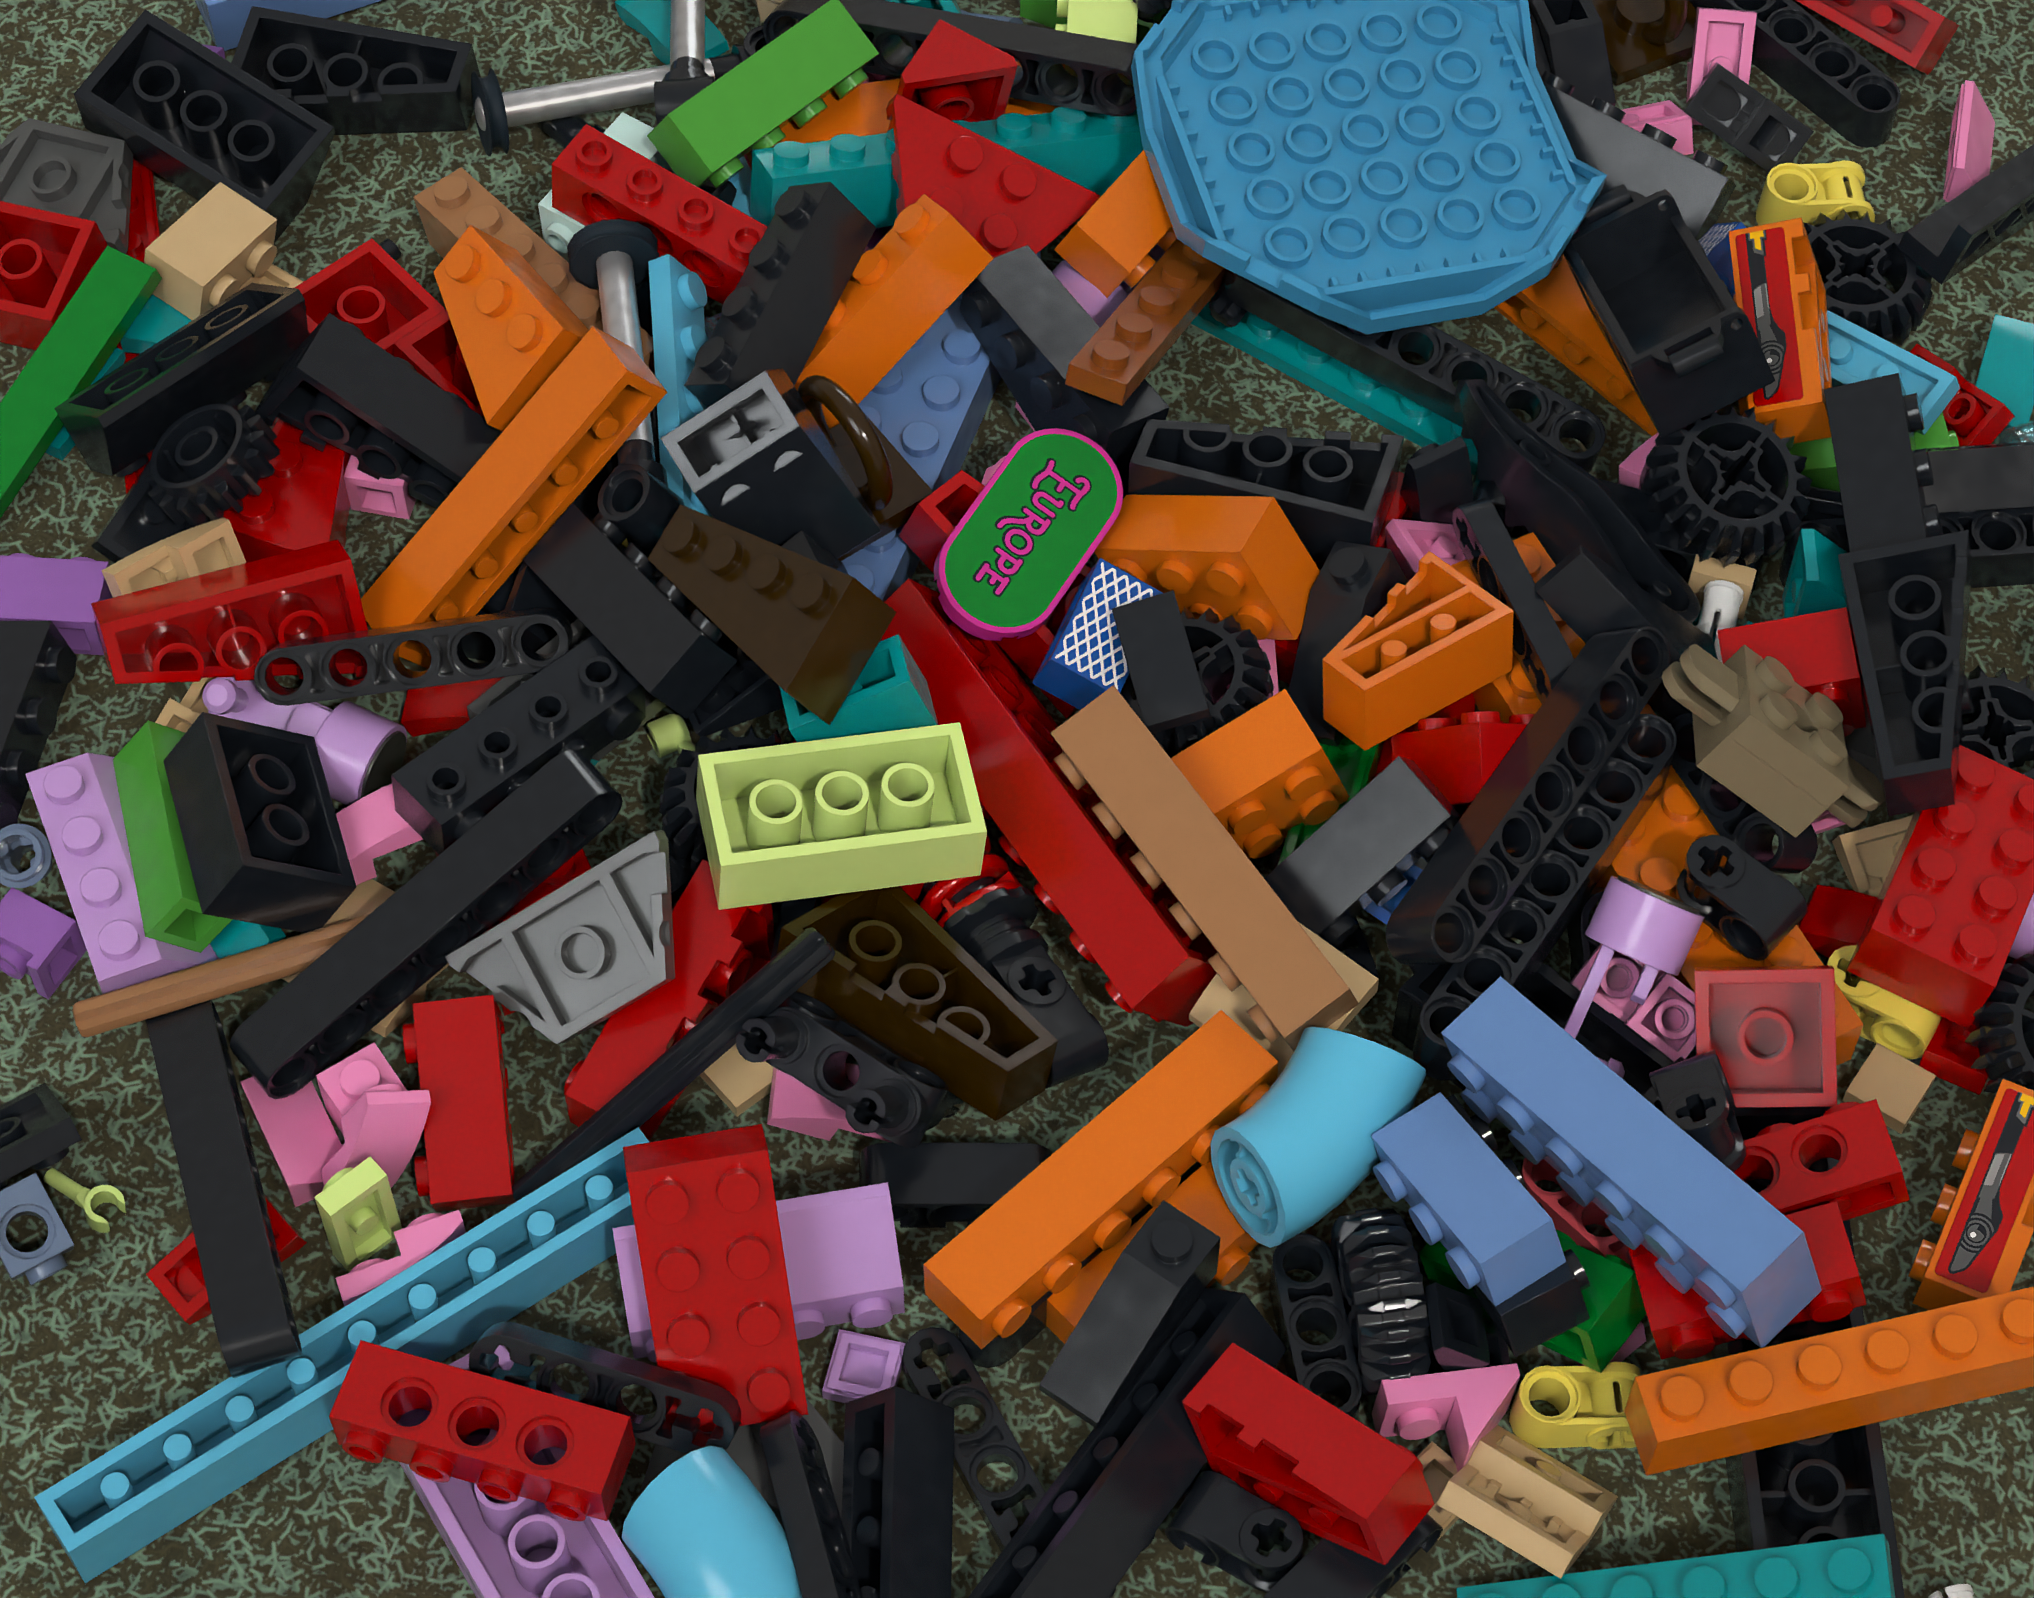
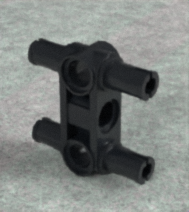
M795 991L766 1018H754L746 1021L741 1028L747 1032L738 1033L736 1039L738 1052L745 1060L753 1063L766 1061L771 1066L791 1075L846 1111L845 1117L855 1131L861 1133L876 1132L883 1138L907 1148H917L927 1130L937 1126L943 1118H950L957 1114L960 1109L954 1105L963 1103L962 1099L948 1091V1084L937 1074L912 1062L847 1021L827 1004L798 991ZM850 1053L856 1058L860 1070L859 1078L855 1085L848 1079L845 1071L846 1059Z

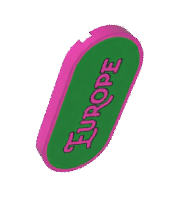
M1051 428L1028 434L1010 450L950 534L935 560L934 582L937 579V587L940 591L938 599L947 616L962 630L984 640L1001 641L1003 637L1013 638L1016 636L1019 639L1037 631L1048 619L1115 522L1122 507L1123 485L1119 471L1112 458L1101 446L1080 433L1066 429Z

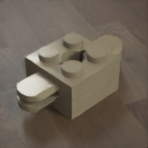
M1693 644L1681 654L1680 662H1673L1663 671L1662 680L1670 696L1692 712L1696 766L1795 838L1826 810L1849 827L1854 828L1867 818V810L1873 811L1885 801L1883 787L1878 778L1848 755L1845 745L1843 715L1837 705L1826 695L1819 692L1812 695L1797 684L1789 670L1777 659L1771 656H1766L1763 659L1749 647L1743 645L1723 664L1703 648Z

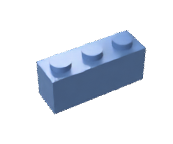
M1441 1092L1371 1135L1380 1159V1163L1373 1167V1171L1381 1187L1393 1202L1396 1203L1404 1198L1411 1206L1409 1209L1410 1217L1419 1233L1429 1245L1440 1241L1448 1250L1445 1253L1446 1259L1452 1271L1465 1288L1470 1289L1477 1285L1496 1307L1566 1262L1552 1218Z

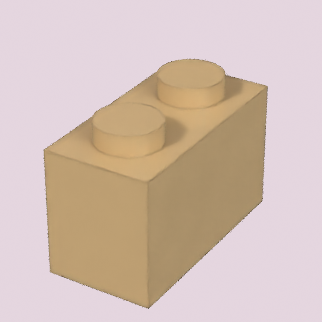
M219 182L145 248L144 263L156 268L162 277V280L152 294L189 319H196L237 293L240 287L253 275L259 277L269 269L277 254V247L274 246L277 219Z

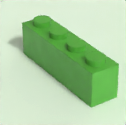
M830 0L670 112L647 137L676 175L697 187H701L710 180L717 189L744 168L739 159L755 149L774 147L786 138L781 129L794 120L797 126L802 128L828 107L822 100L827 95L835 91L840 99H842L866 81L869 77L863 71V68L879 52L839 0Z

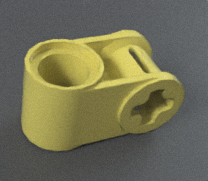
M1845 160L1818 164H1779L1772 168L1767 175L1756 210V221L1758 225H1764L1802 217L1804 223L1813 225V222L1820 213L1835 221L1836 217L1844 209L1851 219H1860L1868 211L1870 221L1874 223V209L1869 202L1865 201L1862 190L1865 184L1864 170L1860 164Z
M1857 945L1843 946L1835 950L1829 957L1826 965L1834 967L1836 984L1864 1024L1860 1037L1876 1044L1879 1043L1906 1059L1921 1058L1933 1038L1942 1016L1865 979L1851 975L1852 973L1846 971Z
M1609 1362L1602 1373L1587 1366L1545 1365L1534 1368L1523 1378L1510 1409L1509 1422L1513 1433L1534 1447L1543 1449L1568 1447L1618 1449L1636 1447L1624 1410L1634 1379L1637 1376H1641L1640 1368L1627 1362ZM1530 1401H1547L1555 1406L1560 1415L1552 1417L1542 1415L1532 1407Z

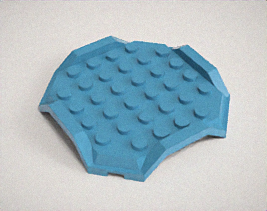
M1172 0L1171 9L1160 24L1155 23L1133 54L1131 72L1141 142L1177 239L1202 257L1321 317L1367 335L1482 315L1547 277L1600 194L1607 174L1576 159L1536 67L1528 0Z

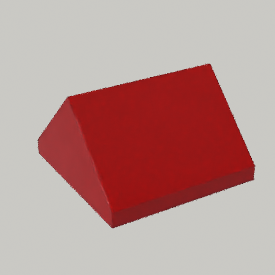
M939 19L902 72L897 94L949 120L968 122L994 120L1005 114L1018 66L1014 56ZM890 120L888 131L893 128V120Z

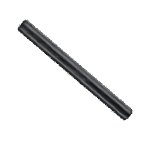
M813 927L807 928L515 1182L512 1185V1192L516 1202L637 1127L642 1126L736 1044L738 1033L747 1032L741 1028L746 1021L754 1018H766L829 963L835 956L832 945Z

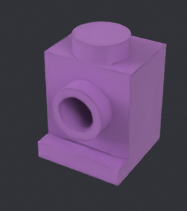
M11 887L0 901V970L15 979H22L25 974L30 975L37 993L49 999L87 951L76 920Z

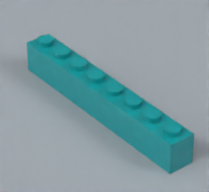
M1058 107L1050 113L1026 116L1017 113H1007L994 120L978 122L951 120L1099 194L1100 197L1144 150L1141 142L1137 108L1133 113L1126 116H1110ZM890 129L887 133L867 136L840 134L832 137L831 140L811 143L784 141L771 148L752 150L751 216L760 223L769 226L775 215L776 203L788 190L789 186L831 182L876 228L894 226L897 218L896 200L899 196L898 184L893 178L891 155L896 150L894 129Z

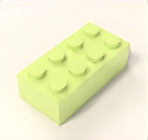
M960 722L698 755L696 802L718 910L981 875L987 829Z

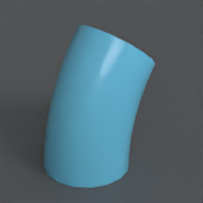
M1305 1028L1292 1057L1270 1089L1252 1107L1235 1120L1215 1130L1210 1143L1211 1163L1218 1187L1229 1210L1240 1226L1256 1242L1271 1248L1284 1243L1313 1226L1341 1204L1380 1161L1371 1135L1412 1110L1425 1079L1426 1069L1411 1058L1376 1042L1329 1028Z
M707 1446L691 1451L670 1464L645 1488L634 1502L624 1521L622 1540L646 1569L665 1598H803L783 1527L748 1476L721 1447Z

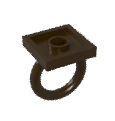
M1591 0L1603 23L1612 82L1615 86L1692 58L1697 10L1689 0Z
M813 375L804 379L797 391L883 529L875 536L838 558L842 561L907 523L918 503L933 491L867 417L847 391L825 376ZM822 404L835 416L840 424L829 429Z

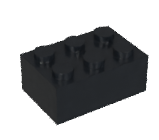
M202 712L163 761L202 914L303 933L322 928L355 890L356 883L314 737Z

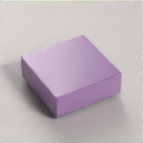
M839 1329L822 1390L823 1399L847 1403L897 1386L903 1365V1351L906 1343Z

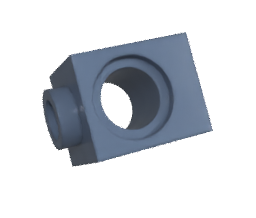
M34 1173L1 1190L0 1260L10 1279L14 1281L26 1275L30 1285H34L66 1268L68 1264L63 1254L73 1250L74 1243L37 1174ZM19 1216H36L47 1227L48 1236L45 1243L33 1252H20L14 1249L7 1240L8 1226Z

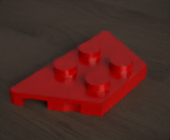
M896 94L888 103L886 108L887 120H893L896 148L895 152L891 155L893 178L899 188V196L896 200L897 216L906 207L915 204L925 194L948 211L995 258L1026 245L1035 254L1039 253L1082 217L1100 198L1099 194L899 94Z

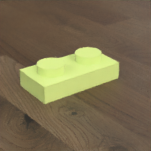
M371 1156L355 1168L348 1167L337 1172L327 1181L322 1192L314 1197L332 1253L348 1272L394 1240V1231L402 1229L387 1174Z

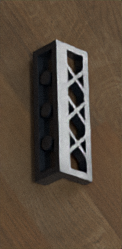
M2034 144L1907 230L1897 248L1942 285L2033 221Z

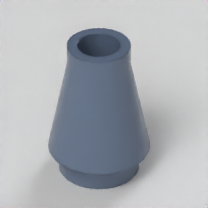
M12 824L0 830V883L10 888H26L36 884L50 873L53 864L51 847L47 838L40 830L27 824ZM34 851L35 857L30 860L31 867L26 871H22L20 866L21 858L27 852Z

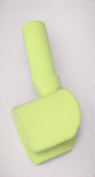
M668 714L647 724L650 731L647 735L648 740L659 758L677 750L681 754L682 749L695 751V745L691 741L686 723L680 715Z
M55 1168L49 1169L44 1176L45 1183L72 1199L76 1205L84 1209L87 1224L92 1230L99 1233H108L110 1231L108 1221L93 1212L98 1205L112 1203L119 1210L126 1213L123 1194L111 1185H100L89 1189L81 1186Z

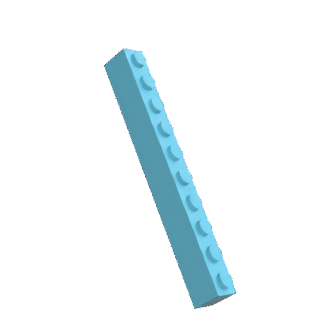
M637 1127L299 1334L302 1356L237 1378L229 1377L35 1496L34 1498L51 1530L84 1583L89 1582L333 1430L329 1415L360 1340L441 1363L478 1340L482 1333L492 1324L510 1320L616 1254L612 1228L635 1225L623 1147L649 1143V1140L640 1128Z

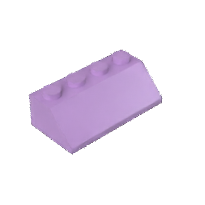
M87 752L26 773L25 775L102 993L105 994L217 960L218 957L210 944L199 953L145 937L113 765L114 757Z
M888 1182L776 1201L797 1340L815 1337L825 1330V1326L852 1322L854 1326L859 1328L878 1327L889 1322L894 1314L905 1313L904 1287ZM635 1225L612 1228L634 1359L648 1357L650 1361L657 1363Z

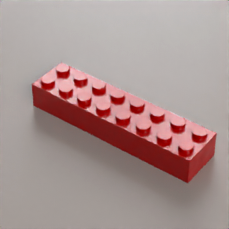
M908 578L884 601L897 613L881 639L883 641L897 634L901 637L927 680L938 725L960 722L983 816L988 820L993 819L1002 831L1003 835L999 838L1000 845L1017 864L1022 867L1027 866L1038 881L1034 886L1035 893L1052 912L1064 916L1073 929L1069 934L1071 943L1089 962L1099 964L1109 978L1104 984L1108 994L1123 1010L1128 1013H1132L1135 1010L1147 1014L1159 1023L1166 1020L1184 1027L1193 1024L1189 1020V1013L1217 974L1207 961L1217 951L1203 933L1193 941L1190 939L1168 910L1178 900L1166 884L1162 883L1154 890L1151 888L1129 859L1139 851L1126 832L1116 840L1112 837L1091 809L1101 801L1088 783L1079 790H1076L1054 761V758L1063 752L1051 735V732L1058 725L996 642L977 638L962 630L944 612L938 599L940 593Z

